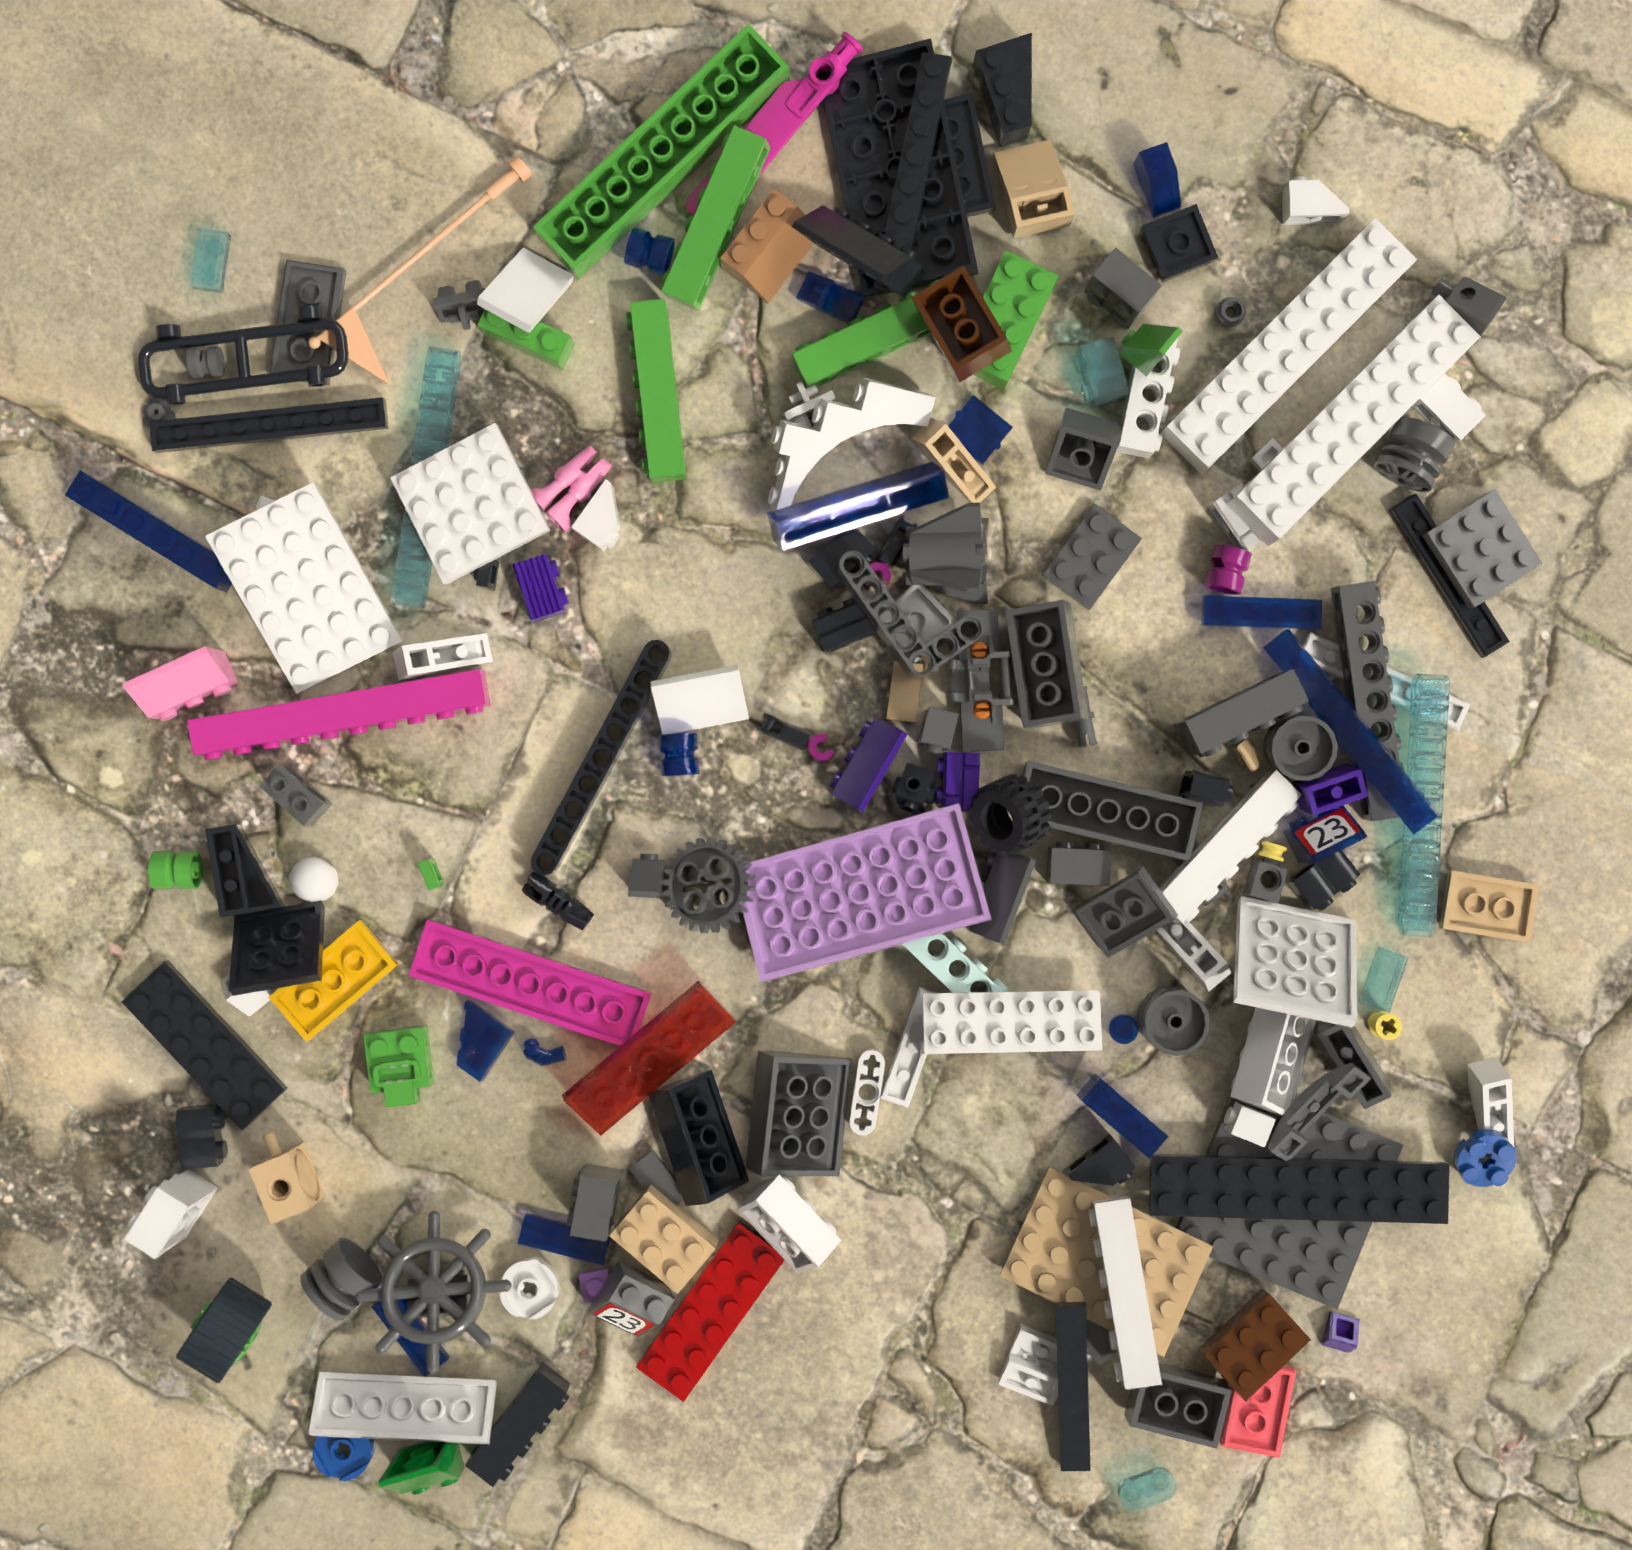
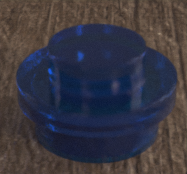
M1126 1014L1115 1016L1110 1021L1108 1027L1111 1038L1120 1044H1128L1134 1041L1139 1030L1136 1020Z

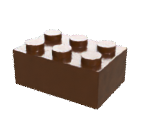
M964 265L911 297L917 311L959 383L1012 352L1006 335Z
M1261 1289L1198 1350L1231 1388L1246 1402L1307 1345L1311 1339L1268 1292Z

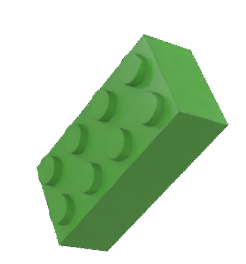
M1007 250L1005 251L983 298L1006 335L1012 352L973 374L974 376L1003 390L1005 389L1059 275Z

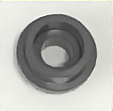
M1235 297L1223 299L1216 308L1217 320L1226 327L1239 325L1246 315L1245 305ZM1226 309H1232L1235 316L1228 317L1225 312Z

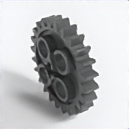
M708 837L707 842L702 838H697L696 845L686 842L687 851L677 849L679 858H669L673 868L664 869V872L670 876L669 879L663 880L662 884L667 885L669 890L664 891L662 896H667L671 899L665 904V907L675 908L671 917H681L679 925L687 926L689 924L690 931L700 929V933L708 934L711 929L713 933H719L720 925L724 929H730L729 920L739 923L740 918L737 913L748 912L743 905L744 902H753V899L747 896L748 891L756 889V887L748 885V881L755 878V875L746 873V870L752 866L751 863H742L745 853L738 852L735 854L737 846L732 844L727 846L726 840L720 839L717 842L716 838ZM722 861L724 869L720 875H717L715 871L716 864ZM694 867L696 869V876L690 881L688 873ZM729 878L732 879V882L729 884L708 886L707 890L694 889L687 893L685 892L687 887L707 885L709 881L721 882ZM726 889L728 900L725 904H722L720 895ZM696 896H699L701 905L695 910L693 901Z

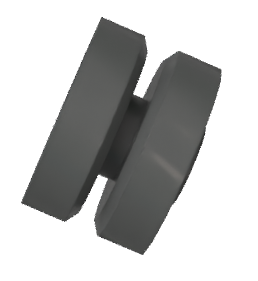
M1295 714L1287 718L1278 719L1276 724L1270 726L1264 737L1263 750L1269 765L1280 774L1294 780L1310 781L1321 777L1331 769L1337 757L1338 744L1334 732L1326 722L1313 716ZM1299 744H1304L1302 751L1297 750Z
M1174 986L1159 987L1148 993L1140 1004L1137 1015L1139 1029L1144 1038L1163 1053L1174 1056L1186 1055L1200 1048L1206 1040L1210 1029L1209 1012L1203 1001L1194 994ZM1174 1017L1176 1023L1171 1025L1170 1021Z

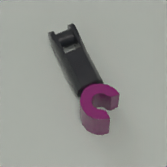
M902 515L876 557L877 562L870 564L873 571L880 575L881 582L886 586L890 583L891 579L889 568H894L903 552V544L907 543L906 538L903 541L894 536L897 529L906 534L907 527L918 525L916 523L912 525L903 520L904 516ZM863 584L867 591L872 587L869 584Z
M764 713L763 717L765 720L762 726L757 728L758 732L802 751L808 748L811 758L817 763H828L835 756V752L827 750L824 753L817 751L818 745L826 743L827 734L822 733L810 737L811 732ZM776 723L783 726L779 735L772 732Z

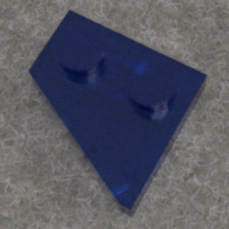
M467 1000L464 1004V1010H466L464 1027L461 1028V1048L458 1051L456 1065L481 1082L484 1081L515 1031L473 1001Z

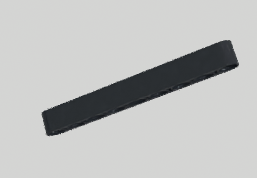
M652 640L648 642L638 657L532 855L531 867L537 874L549 875L556 872L566 857L652 696L651 683L645 688H640L636 684L637 676L642 672H647L651 676V681L660 680L672 657L671 650L663 641ZM654 647H663L665 650L664 658L659 662L652 661L650 659V651ZM628 698H634L637 702V708L631 714L624 713L622 709L623 702ZM613 724H620L623 728V735L618 740H612L608 734V730ZM604 749L609 754V761L606 765L599 766L596 764L594 757L597 751ZM587 775L592 776L595 780V787L590 792H585L581 788V780ZM572 801L579 803L581 806V813L576 818L570 817L567 813V806ZM558 827L563 828L567 833V839L562 844H558L553 839V832ZM544 853L549 854L553 859V865L549 870L543 869L539 864V859Z

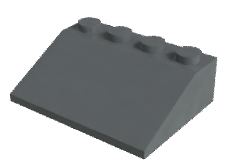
M758 1051L745 1166L747 1170L761 1177H776L778 1175L781 1177L840 1176L852 1059L784 1051Z

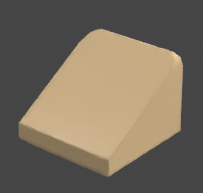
M1250 737L1231 746L1232 752L1244 771H1254L1264 760Z

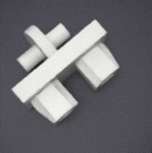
M802 382L797 383L798 393L789 396V400L792 405L799 401H802L803 404L784 412L783 417L786 421L811 426L806 414L814 411L815 406L820 404L821 398L834 401L836 398L833 391L831 390L810 400V396L819 393L816 385L805 389Z

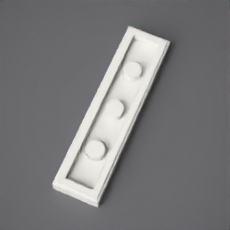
M920 986L880 1095L881 1099L906 1108L909 1107L927 1054H920V1042H924L922 995L937 993Z

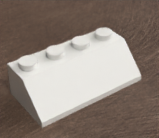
M1256 1007L1253 1018L1248 1024V1036L1245 1046L1240 1053V1064L1237 1075L1231 1084L1232 1092L1230 1097L1244 1104L1283 1116L1294 1102L1316 1020Z

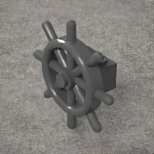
M432 1211L428 1215V1238L416 1241L403 1250H400L387 1236L378 1238V1246L393 1260L385 1272L381 1288L365 1289L355 1295L356 1300L359 1302L381 1301L384 1314L392 1326L376 1344L375 1350L377 1353H385L402 1335L411 1341L427 1344V1370L434 1373L439 1369V1344L452 1341L465 1332L483 1347L490 1344V1336L475 1321L482 1311L486 1293L508 1292L512 1287V1283L507 1279L489 1281L485 1279L483 1268L475 1254L490 1238L491 1233L488 1229L480 1230L469 1244L464 1247L453 1240L440 1238V1214L437 1211ZM440 1251L455 1255L456 1258L440 1274ZM428 1253V1272H423L413 1260ZM464 1266H466L469 1275H465V1271L461 1270ZM403 1271H405L412 1279H408V1286L397 1287ZM397 1299H408L407 1311L403 1316L399 1310ZM440 1316H451L455 1320L451 1325L439 1330ZM427 1317V1331L419 1330L411 1325L416 1318Z

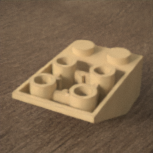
M1051 140L993 153L1013 239L1070 226L1075 213L1069 187Z

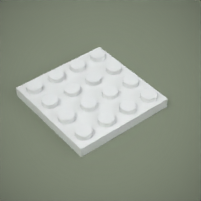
M496 423L390 477L443 584L447 585L551 531Z
M1241 896L1237 902L1233 1002L1353 1027L1357 1022L1356 920Z

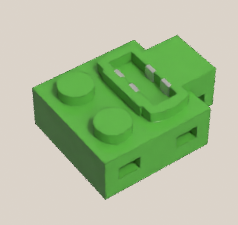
M427 1025L373 1031L364 1034L370 1094L384 1092L386 1108L411 1105L419 1102V1088L429 1087L434 1083Z

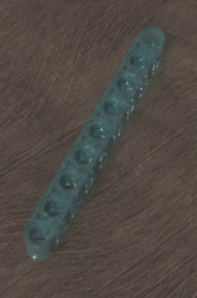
M437 347L428 348L410 467L449 447L461 367V353L458 350ZM404 507L392 602L394 605L423 609L428 597L432 560Z
M1415 674L1412 680L1406 793L1409 798V808L1406 809L1407 816L1404 817L1398 913V929L1402 936L1433 937L1436 928L1450 682L1447 675Z

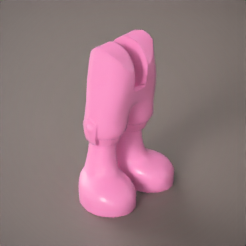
M591 445L582 450L566 465L558 467L554 474V481L541 489H530L540 510L545 512L553 499L563 489L570 487L568 493L546 512L549 519L563 532H567L571 528L569 514L575 503L584 502L589 499L591 492L612 467L603 458L588 473L584 471L598 454Z

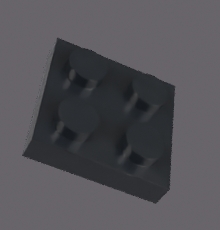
M1197 204L1142 225L1140 228L1162 283L1213 263L1218 259Z

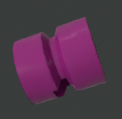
M1214 545L1210 559L1213 567L1207 570L1203 585L1217 592L1241 595L1245 582L1242 572L1248 570L1252 554L1247 550L1230 545Z

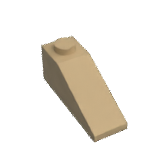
M931 418L928 427L923 426L911 438L926 458L970 503H981L996 488L991 479L946 423Z

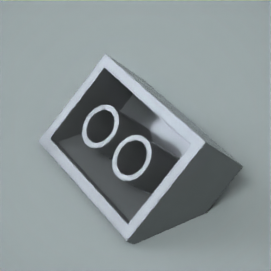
M989 851L984 867L988 868L985 878L980 879L992 920L966 926L968 931L1005 945L1036 860L1020 854L1000 856L997 854V851L993 853Z

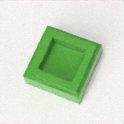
M426 859L417 863L429 891L444 886L445 883L435 859Z

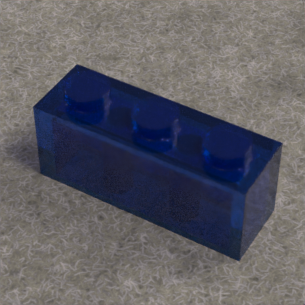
M1096 1073L1076 1095L1149 1159L1169 1137Z

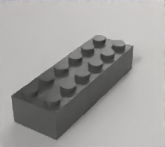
M1025 762L1022 776L1027 777L1028 782H1035L1037 784L1036 788L1038 790L1041 789L1045 794L1043 798L1045 801H1048L1050 806L1047 808V811L1051 813V820L1047 822L1050 824L1051 829L1190 861L1204 803L1040 763Z

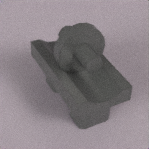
M479 280L467 282L465 284L466 292L456 294L454 287L451 286L438 288V296L433 298V306L437 310L441 323L449 321L451 324L461 322L464 330L471 329L470 320L480 318V315L484 312V308L477 305L478 297L485 290V288H482Z

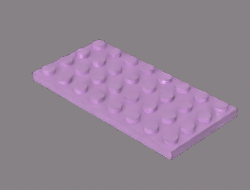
M959 803L749 862L752 866L746 870L747 874L755 875V878L748 881V885L754 886L756 889L747 892V896L751 897L753 902H744L743 905L748 912L743 913L760 982L992 920Z

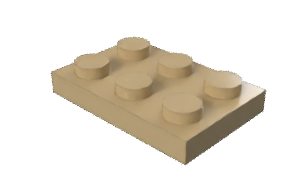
M1448 870L1439 928L1530 943L1539 885Z

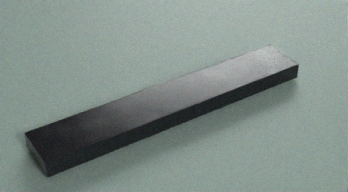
M1417 493L1390 508L1389 512L1480 657L1484 658L1509 643L1510 641L1485 601L1473 609H1468L1422 535L1437 525Z
M1055 1302L1061 1471H1091L1086 1302Z

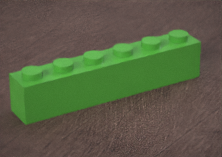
M735 125L731 133H727L723 139L722 154L719 160L714 161L709 173L711 179L707 188H703L698 196L697 204L699 206L694 216L691 215L685 227L686 236L683 242L677 245L673 255L675 261L671 270L665 272L661 282L663 287L661 291L668 298L697 311L702 306L720 265V258L728 247L771 149L766 138Z
M917 291L907 294L905 299L902 297V302L894 306L886 304L875 310V315L866 319L864 316L852 320L848 323L849 327L841 331L833 329L822 335V340L813 344L811 341L797 346L795 348L796 352L792 353V360L805 388L813 385L819 387L931 334L911 298L917 294Z
M666 299L630 302L631 312L626 313L628 331L633 330L634 341L629 342L631 359H636L637 370L632 371L634 388H640L641 399L636 400L637 416L643 417L644 428L639 429L641 447L646 446L647 457L642 458L644 476L649 475L652 483L686 480Z

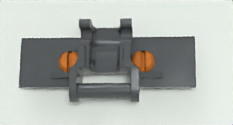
M998 609L956 611L957 621L965 616H974L983 625L981 637L958 653V661H948L951 678L950 702L960 703L963 752L1004 750L1002 706L1017 705L1016 699H1013L1012 652H1000ZM969 624L961 625L962 635L966 638H971L973 636L972 627ZM1000 659L1001 699H992L989 683L990 660Z

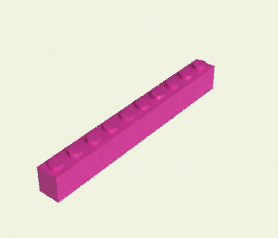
M478 669L187 720L193 755L204 756L206 761L223 758L222 753L233 751V755L252 753V747L262 746L263 750L281 748V742L291 741L292 745L310 743V737L320 736L321 740L339 738L338 732L349 731L350 735L363 734L368 732L367 727L378 726L379 730L392 729L397 727L396 722L407 721L408 725L421 724L426 722L425 717L435 715L437 720L454 718V712L465 710L466 715L484 712L483 707L491 706L485 671Z

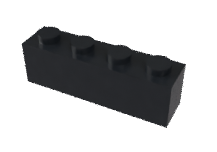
M542 1362L492 1426L489 1444H478L470 1454L465 1466L491 1487H494L499 1479L504 1482L515 1467L512 1465L517 1456L523 1458L533 1445L530 1439L536 1432L541 1435L551 1422L548 1416L554 1409L560 1411L570 1397L566 1394L570 1383Z

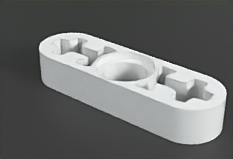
M873 1048L864 1050L858 1058L849 1117L850 1127L858 1135L870 1134L875 1129L885 1060L882 1053ZM870 1055H875L876 1061L880 1062L879 1066L873 1067L872 1073L873 1077L878 1076V1081L869 1077L860 1078L861 1073L867 1076L868 1067L863 1061L868 1060ZM863 1084H871L875 1087L876 1093L872 1099L865 1100L859 1096L858 1091ZM856 1103L863 1106L874 1105L873 1110L867 1108V1119L871 1120V1123L865 1124L864 1128H859L858 1122L854 1121L855 1118L861 1117L862 1107H856Z

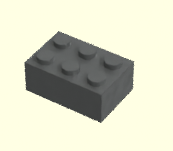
M1158 1362L1162 1385L1130 1389L1124 1416L1131 1427L1218 1448L1232 1392L1224 1379Z

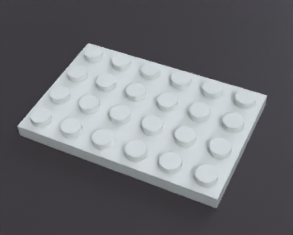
M315 481L205 536L296 694L402 642V637Z

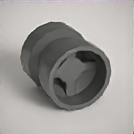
M219 346L209 347L207 350L199 348H189L187 350V367L192 378H202L205 374H211L213 377L224 376L225 359L223 351Z

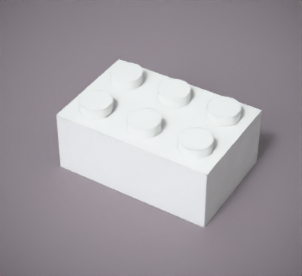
M190 1169L179 1175L177 1173L174 1174L169 1181L165 1179L160 1186H153L143 1200L147 1204L141 1213L138 1211L129 1221L127 1228L130 1230L124 1240L156 1259L188 1236L218 1187Z
M780 1175L759 1184L737 1208L745 1219L798 1274L819 1267L842 1241L836 1235V1229L829 1222L823 1221L815 1213L816 1209L812 1203L802 1199L795 1192L793 1183Z

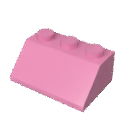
M204 646L123 683V686L148 718L160 719L163 722L178 715L177 711L185 707L193 709L205 703L204 699L211 695L219 697L231 692L230 687L239 682L225 651Z

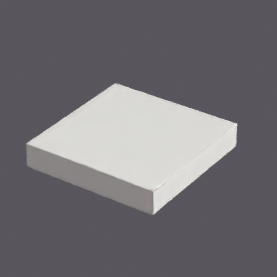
M911 585L895 601L924 643H927L957 622L923 585ZM886 609L879 616V619L885 623L891 622V612ZM904 633L896 634V643L900 647H907L909 644L908 637ZM915 657L913 662L916 663L920 657Z

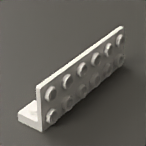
M1098 990L926 993L922 995L924 1042H920V1054L1102 1050L1100 992Z

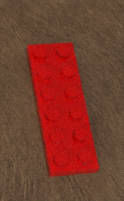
M739 1220L641 1357L636 1368L684 1402L784 1262L781 1255L761 1235Z

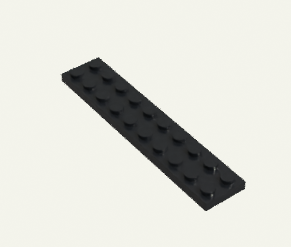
M1150 1154L1148 1213L1151 1216L1448 1224L1450 1164L1446 1162L1321 1158H1292L1285 1161L1280 1157Z

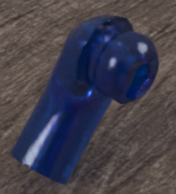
M528 1039L523 1044L525 1058L540 1066H547L567 1060L564 1046L545 1050L540 1047L536 1039Z

